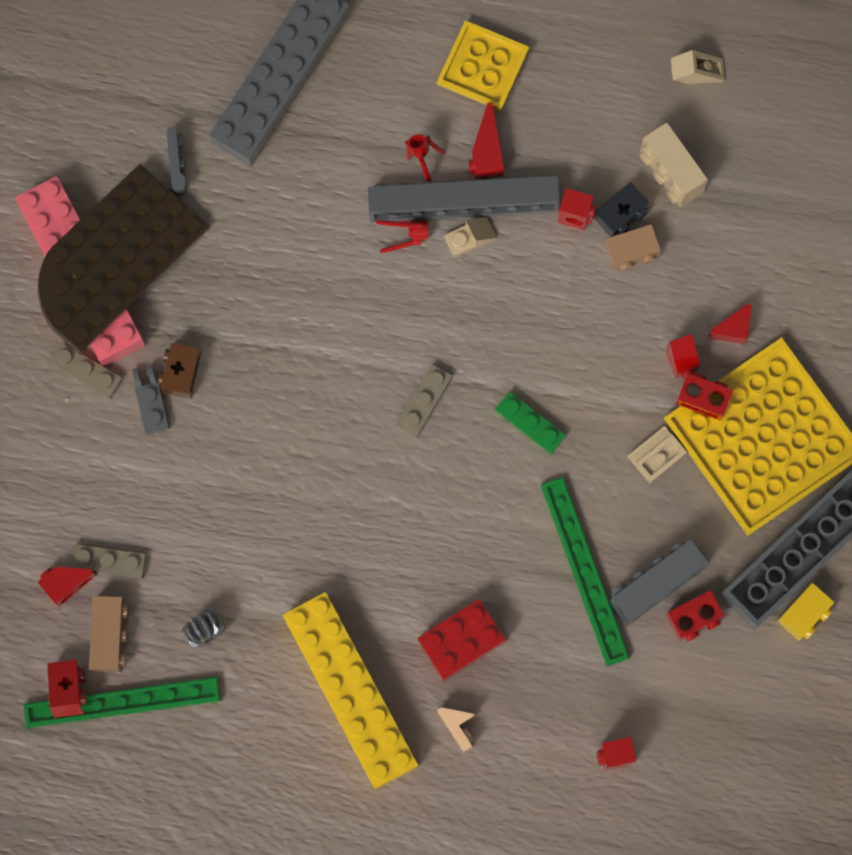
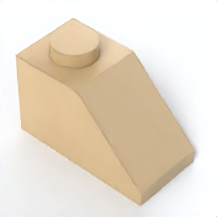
M694 50L671 58L673 81L685 84L725 81L723 58Z

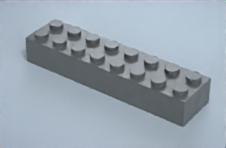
M296 0L209 134L211 144L250 167L253 165L350 15L348 3L343 0Z
M852 470L721 593L726 602L753 630L758 628L852 538Z

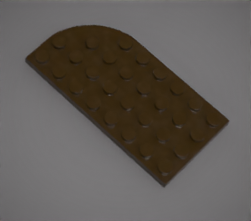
M139 164L54 244L46 254L39 272L37 292L40 308L48 325L81 355L208 231L210 226L145 167Z

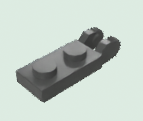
M168 127L167 146L172 193L176 196H182L186 190L185 177L180 173V171H184V159L178 155V149L182 148L181 134H177L176 127Z
M147 366V374L151 384L143 386L140 371H138V368L132 369L145 434L168 430L169 424L153 366Z

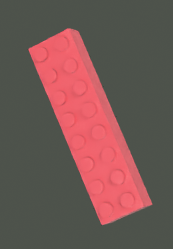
M57 176L14 197L44 256H46L54 244L80 221ZM126 310L91 346L99 362L105 367L144 347L145 344Z

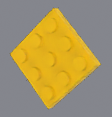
M465 20L440 73L437 85L484 105L492 102L494 109L502 111L529 52V47Z

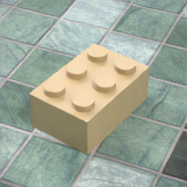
M667 122L643 137L640 158L646 166H651L654 171V178L660 185L663 184L668 190L667 196L673 204L677 203L681 208L704 193L708 179Z

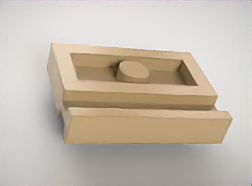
M664 426L629 454L627 458L631 460L637 470L651 484L685 456L687 451Z

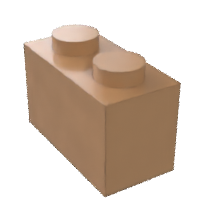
M652 224L607 238L605 243L614 271L619 269L621 272L628 271L634 268L635 264L641 262L643 264L652 263L657 260L661 252Z

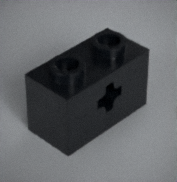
M630 182L595 211L594 219L610 237L626 233L631 228L629 225L634 220L638 222L648 214L647 209L650 202ZM619 209L621 211L627 210V215L624 213L619 215Z

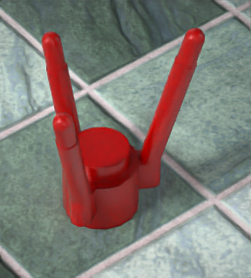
M415 134L405 141L407 147L406 158L410 160L411 155L417 157L426 181L432 182L424 157L429 152V145L441 155H444L445 151L434 143L430 136L424 137L421 134Z
M376 220L378 225L408 228V238H413L411 241L380 249L381 254L413 245H421V240L428 239L427 221Z

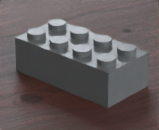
M683 540L671 548L672 550L669 552L670 555L668 557L661 555L652 562L649 571L641 570L632 577L630 585L626 587L625 584H622L612 592L610 605L627 627L706 568L708 561L692 540L686 543Z

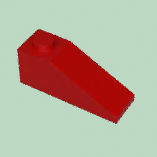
M492 102L487 103L472 150V159L468 160L470 174L475 173V179L480 180L504 176Z

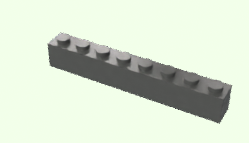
M549 174L540 175L539 177L518 176L509 179L495 177L491 180L470 179L459 182L447 180L442 183L425 181L421 184L399 183L398 185L391 186L377 184L373 187H368L370 223H376V220L413 221L559 212L560 204L558 176H551Z

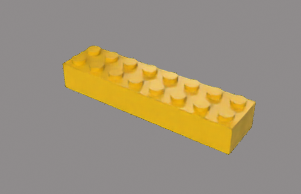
M326 592L283 614V618L375 791L417 769L418 764Z

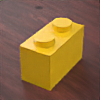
M812 583L777 622L798 641L803 637L808 639L817 629L814 624L819 619L824 622L833 612L830 607L834 602Z

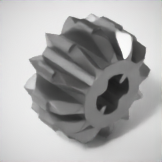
M215 611L198 615L190 622H187L182 629L186 641L193 648L210 644L222 636L226 630L222 618Z

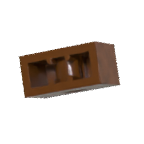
M172 342L170 349L166 348L163 362L166 363L165 371L160 372L158 385L161 386L160 389L164 394L191 399L201 358L199 348ZM179 366H182L184 371H180L179 374L176 375L174 369H178Z

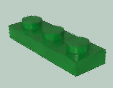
M510 391L494 410L549 455L553 454L566 437L564 433Z

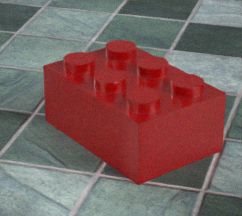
M480 599L417 638L418 643L443 682L506 642Z

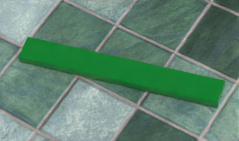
M564 477L540 484L606 667L629 660V654Z
M218 677L89 694L86 695L87 704L83 705V714L54 718L50 710L49 700L25 703L23 707L25 725L29 729L221 702Z

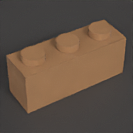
M92 596L89 670L91 672L121 673V667L126 665V652H122L123 642H127V628H123L124 618H128V603H125L122 597Z

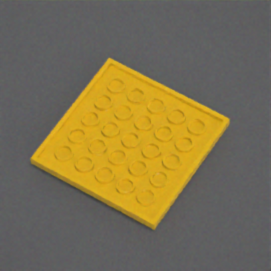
M782 337L718 380L729 385V389L733 390L721 421L681 406L664 417L666 424L747 536H750L852 465V433ZM713 394L710 396L712 403L717 405L723 403L720 395Z

